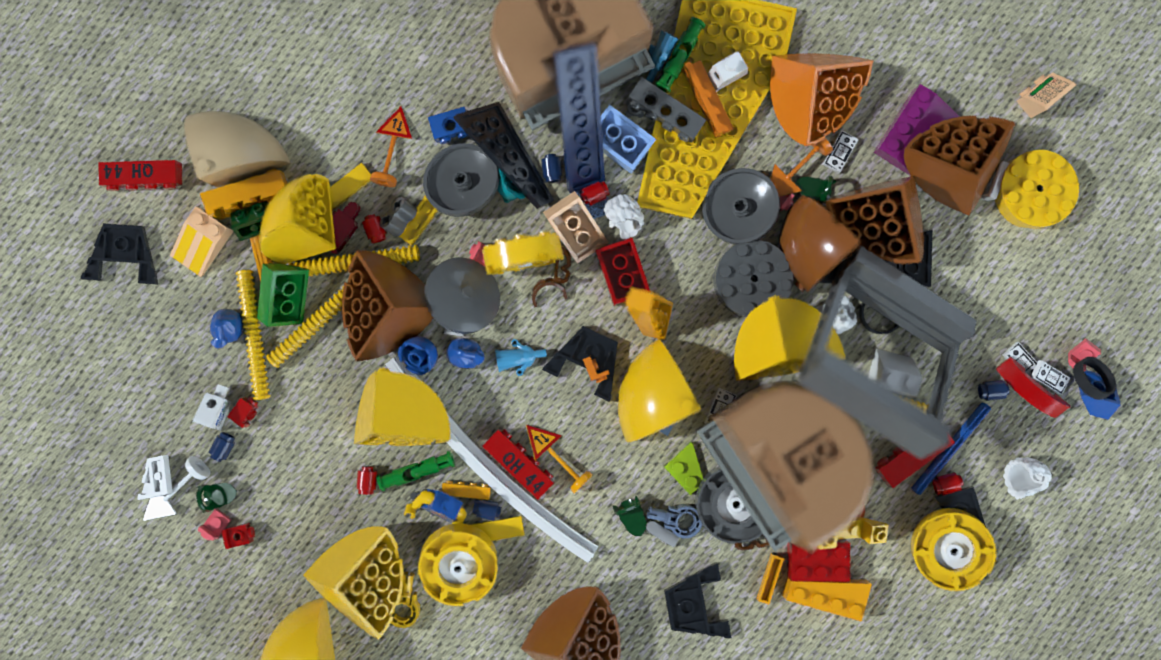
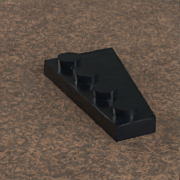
M973 486L962 488L961 491L947 495L940 494L934 496L942 509L955 508L969 512L986 527Z

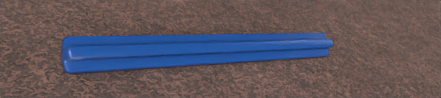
M982 402L952 437L955 443L940 453L911 487L914 493L921 495L989 413L991 407L988 404Z

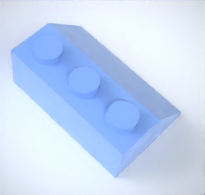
M609 105L601 115L603 153L632 174L656 139Z

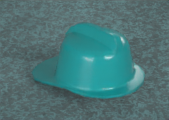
M499 169L501 177L499 178L497 191L502 196L503 201L509 203L517 198L524 199L525 196Z

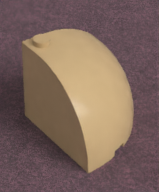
M206 111L188 115L185 119L186 143L197 178L217 188L291 164L287 153L278 140L267 129L249 118L230 112Z

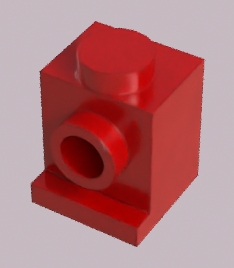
M252 397L240 398L227 417L241 428H246L250 425L247 421H251L257 414L255 410L258 408V402L253 400Z
M250 522L221 530L225 549L249 544L254 541L255 530L252 526L250 527ZM236 533L240 534V539H237Z

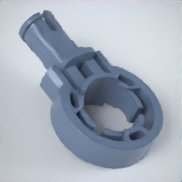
M680 504L676 507L669 505L667 510L652 506L648 508L650 512L647 511L648 519L663 521L664 528L672 530L680 538H691L702 527L697 510L692 505ZM690 510L694 511L697 514V518ZM685 513L693 516V524L688 527L689 533H687L685 528L678 527V519Z

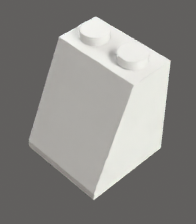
M875 349L869 376L897 394L918 396L922 376L914 359Z

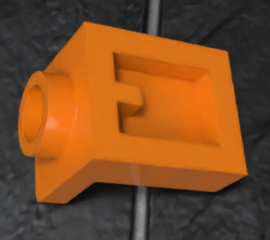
M590 357L583 359L591 381L595 380L598 383L607 379L606 375L610 374L608 370L597 374L596 371L599 370L595 359L591 360Z

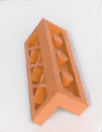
M701 60L693 64L690 61L685 63L683 72L715 138L733 131L734 128Z

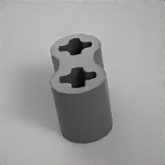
M402 197L397 198L390 210L381 218L380 227L394 237L400 236L409 221L416 216V207Z

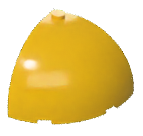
M307 174L291 181L278 191L269 203L262 219L260 229L261 252L277 263L288 264L336 249L329 179L319 174Z
M780 296L769 297L767 302L757 306L746 317L737 336L734 352L736 381L756 380L760 377H776L801 372L822 313L806 302L797 299L780 298ZM833 328L826 349L844 360L846 356L842 343Z
M660 339L649 344L635 357L628 367L620 386L618 416L626 442H632L653 434L700 410L682 373Z
M378 368L369 376L358 408L354 444L381 445L388 442L390 446L431 445L434 440L438 444L450 441V423L447 412L440 398L428 385L413 376L390 372L389 368Z
M372 526L355 531L336 542L312 564L303 576L339 612L362 630L379 640L393 619L392 614L395 606L399 605L403 587V562L397 550L399 547L388 528Z
M325 598L315 599L289 613L271 633L264 646L260 660H335L327 600Z

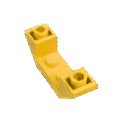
M856 517L846 529L826 541L818 549L836 548L837 540L862 538L869 544L886 543L889 525L884 522Z

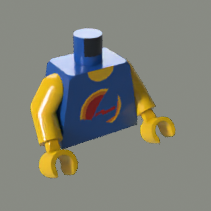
M427 489V491H422L412 504L406 505L404 516L410 513V519H414L417 509L422 508L452 524L464 522L467 512L461 507L463 502L439 490Z

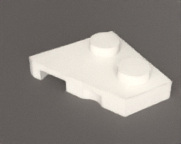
M168 455L147 459L146 471L142 478V483L145 484L142 493L138 494V500L172 494Z

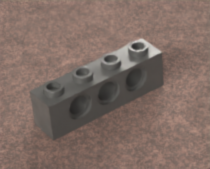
M641 77L628 97L631 107L638 111L641 109L649 119L662 123V127L667 131L671 132L673 130L684 142L689 141L692 143L706 122L705 118L643 77ZM650 97L654 99L655 103L648 105L644 100ZM668 108L671 114L664 116L661 113V109ZM682 118L687 122V125L679 126L677 120Z

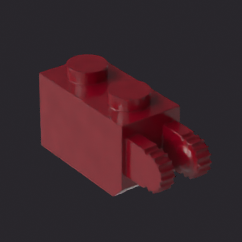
M349 202L343 211L338 209L337 212L334 211L332 213L336 249L331 250V252L336 255L341 252L358 229V222L355 219L361 211V206L355 202Z

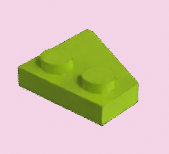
M692 442L688 443L664 466L690 495L698 489L703 480Z

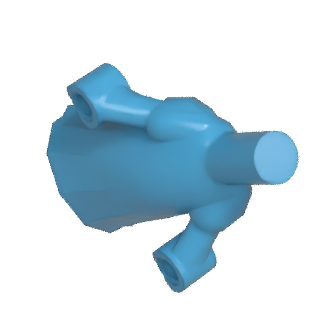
M663 30L660 31L656 46L650 44L649 54L655 65V68L650 70L646 78L651 83H653L657 72L663 68L664 63L669 59L679 40Z
M513 339L511 344L519 349H495L498 371L501 372L521 366V368L516 370L518 376H522L526 368L530 367L536 358L547 357L546 349L534 351L530 346L523 345L516 339Z

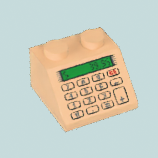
M1053 72L1046 77L1043 74L1034 81L1035 86L1032 88L1027 87L1019 94L1021 97L1016 102L1030 118H1033L1049 109L1075 87L1076 84Z

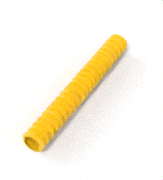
M417 244L414 247L408 245V248L402 246L401 249L396 247V249L372 251L400 264L402 262L407 263L408 261L413 262L414 260L418 262L420 259V251ZM344 254L342 257L337 255L336 258L331 256L330 258L325 257L318 260L315 258L312 261L308 259L306 262L304 260L300 263L295 261V263L291 262L288 265L309 269L310 277L313 274L318 276L319 273L324 275L326 272L327 274L331 272L337 273V271L343 272V270L347 272L354 255L348 254L346 256Z
M239 270L235 274L238 276L236 281H239L237 287L240 288L238 293H240L239 299H241V302L239 303L242 305L240 310L243 311L241 317H244L242 323L245 324L243 326L245 329L244 334L246 335L244 339L247 340L245 346H248L246 352L249 353L247 358L250 360L248 364H250L249 370H251L249 375L252 376L250 382H253L251 388L254 389L252 394L255 396L253 400L269 399L271 395H268L270 389L267 388L269 383L266 381L268 380V377H266L267 371H265L266 365H264L266 360L263 359L265 353H262L264 347L261 345L263 344V341H261L262 335H260L262 331L259 329L261 324L258 323L259 320L257 319L258 312L256 309H258V306H256L257 300H255L257 295L254 294L256 288H253L255 282L252 281L254 279V276H252L253 270Z
M339 289L337 294L334 293V297H330L329 302L326 301L324 306L321 305L320 310H316L315 314H311V318L306 319L307 322H303L302 326H298V330H294L293 334H289V338L284 339L285 342H281L280 346L275 347L276 350H272L271 354L266 355L267 360L274 367L279 368L280 363L283 364L285 359H289V355L292 356L294 351H298V347L301 348L303 343H307V339H311V335L314 336L316 331H320V327H324L325 323H329V319H333V315H337L338 311H342L343 289Z

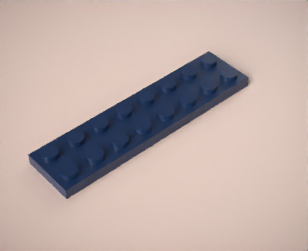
M594 42L554 51L566 182L569 193L582 190L598 181L605 182L597 52Z

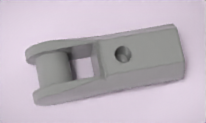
M654 521L646 523L647 532L671 547L676 545L679 537Z

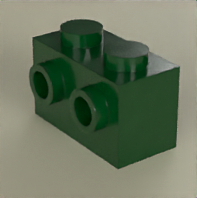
M268 201L256 203L231 213V228L240 241L260 235L262 219L269 205Z

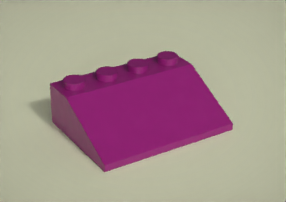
M919 84L913 89L873 153L910 175L904 161V149L909 142L919 133L929 130L930 126L960 116L936 93Z

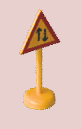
M526 425L535 461L544 452L548 451L576 479L570 488L575 494L593 474L590 471H586L579 477L551 448L562 435Z

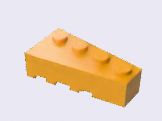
M271 169L266 174L252 176L246 180L199 194L207 215L222 220L231 217V213L236 210L264 201L271 202L278 191L288 183L282 171Z
M631 288L630 293L626 296V305L638 328L645 336L665 340L674 303L655 293Z
M787 577L782 596L790 602L862 622L872 583L866 579H850V582L791 581Z

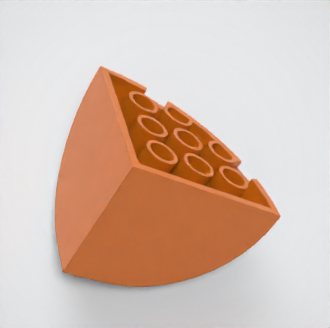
M820 53L772 56L770 76L771 99L777 119L784 131L793 140L804 146L819 143L825 140V137L831 132L835 133L850 118L862 98L860 94L863 86H867L870 78L873 60Z

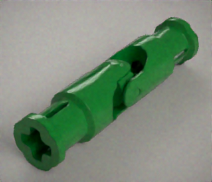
M690 18V24L679 38L672 52V58L664 66L659 82L655 83L656 87L667 94L671 92L670 88L674 80L679 77L684 63L694 49L700 31L706 26L698 18ZM681 44L686 47V51L679 49Z
M447 451V454L429 457L419 464L413 463L392 470V473L383 476L377 475V483L380 490L384 492L386 488L407 484L423 476L439 473L441 469L450 466L453 468L455 467V461L451 451ZM411 468L412 478L406 477L404 471Z

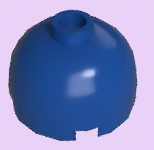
M415 336L406 340L399 347L398 356L400 362L404 361L407 365L405 368L416 375H424L435 366L438 359V351L434 343L428 338Z

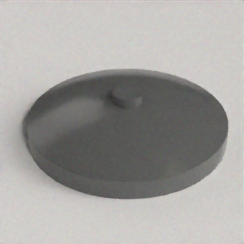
M468 143L451 145L437 153L429 162L423 177V188L429 202L439 212L452 217L469 216L482 210L491 202L499 185V170L496 164L479 146Z
M749 168L732 169L718 176L710 184L702 204L703 217L710 231L724 242L735 245L738 243L754 242L767 235L777 222L780 213L779 194L773 182L763 173Z
M451 258L440 263L427 278L424 291L427 308L432 317L447 330L460 334L475 333L489 325L496 317L500 306L499 288L493 275H488L486 268L482 264L468 258Z

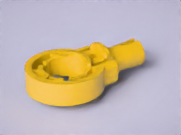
M409 571L403 572V587L399 604L407 605L412 613L407 618L400 617L397 613L394 614L391 624L399 628L412 626L420 614L417 592L413 593L412 589L415 574L410 572V575H408ZM414 612H415V613H416L415 617H414L412 620H410L411 617L414 615Z

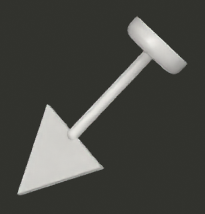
M189 457L185 462V467L189 474L172 489V494L150 498L143 520L177 514L168 499L192 476L199 480L208 478L210 476V469L198 457Z

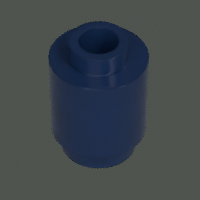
M556 154L545 155L541 162L543 177L546 178V183L561 181L562 167L560 157H556Z
M1004 380L986 381L978 385L979 398L986 401L1006 399L1010 393L1009 385Z
M225 432L217 435L208 451L211 454L210 457L219 462L227 460L235 444V437Z
M476 499L472 514L477 515V518L495 521L496 518L500 517L502 507H499V502Z

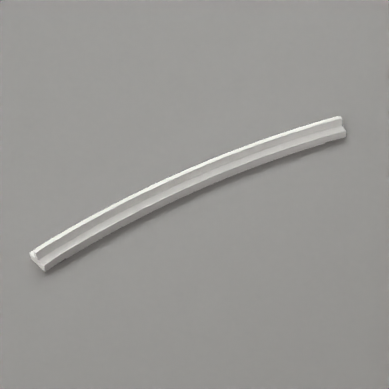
M399 356L390 359L385 364L390 369V372L404 373L420 380L416 374L405 368L407 365L404 361L400 362ZM447 413L450 423V441L447 442L448 445L476 474L518 512L555 541L588 563L599 546L563 522L523 490L466 435Z

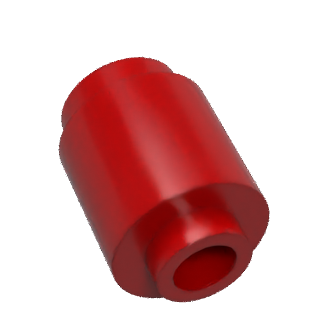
M598 181L583 188L580 197L584 204L592 206L605 200L610 195V192L604 181Z
M371 214L364 217L365 220L362 222L368 240H371L372 244L384 241L386 239V231L380 227V216Z
M362 466V469L357 472L356 489H358V494H374L377 470H373L372 466Z
M955 472L938 476L932 481L937 495H947L961 491V486H964L962 477Z

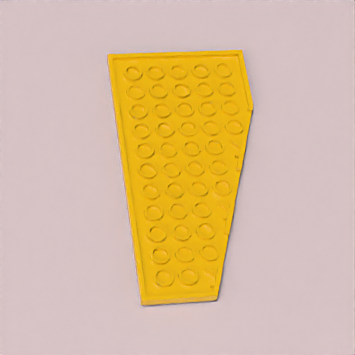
M762 0L681 1L674 33L675 37L679 39L683 31H686L691 17L702 20L706 25L700 31L697 37L698 41L685 63L690 61L693 64L701 60L708 74L716 63L739 52L748 68V74L716 92L734 128L731 132L715 138L706 120L693 142H684L678 137L676 132L673 130L671 132L667 131L662 127V123L655 120L652 136L656 140L649 149L637 200L640 208L688 219L694 217L707 194L710 184L719 175L770 90L772 56L788 53L797 8ZM683 44L680 45L679 49L687 50ZM682 68L679 77L674 80L670 88L671 92L668 95L705 118ZM668 108L661 109V113L664 116L671 114ZM680 118L677 120L679 126L687 125L684 119Z

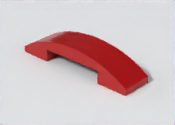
M1011 356L996 368L1003 379L1022 398L1041 412L1056 418L1070 408V405L1056 393L1052 395L1025 372L1026 368Z

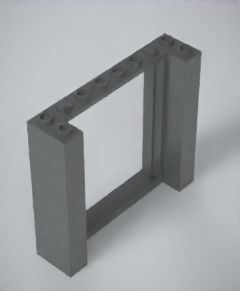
M860 246L838 266L798 383L922 459L927 455L933 454L936 450L946 447L950 442L951 427L942 422L945 415V404L948 401L952 376L956 370L955 363L959 356L960 344L974 336L977 320ZM845 292L942 353L927 412L826 349Z

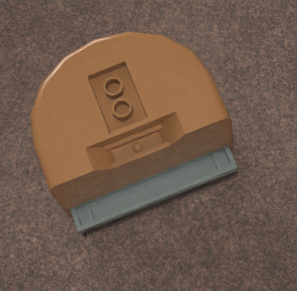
M500 0L493 11L490 46L497 72L520 119L525 116L532 131L560 117L554 51L594 42L597 52L599 96L655 68L648 53L654 27L640 0Z
M772 381L749 390L707 417L711 422L696 431L773 551H777L788 542H791L812 552L846 529L865 507L873 483L872 458L869 443L859 420L798 382Z

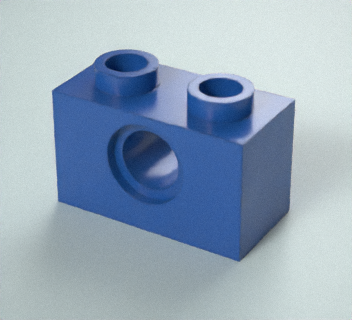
M465 106L428 117L436 143L446 144L451 142V138L458 137L462 139L469 136L453 119L456 114L467 111ZM455 123L456 127L454 130L449 131L446 129L447 125Z

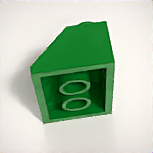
M282 263L262 264L257 319L267 327L302 324L309 269Z

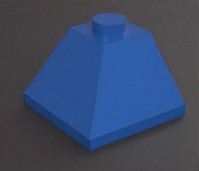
M1086 370L1085 375L1092 385L1100 391L1106 392L1101 376L1098 373ZM1079 387L1081 398L1089 414L1109 420L1121 405L1117 388L1108 397L1096 400L1085 394Z

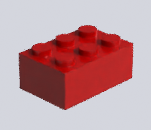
M633 238L595 250L613 306L626 302V296L630 293L631 288L651 292Z
M846 539L837 540L836 548H816L812 552L788 542L787 577L791 581L850 582V542Z

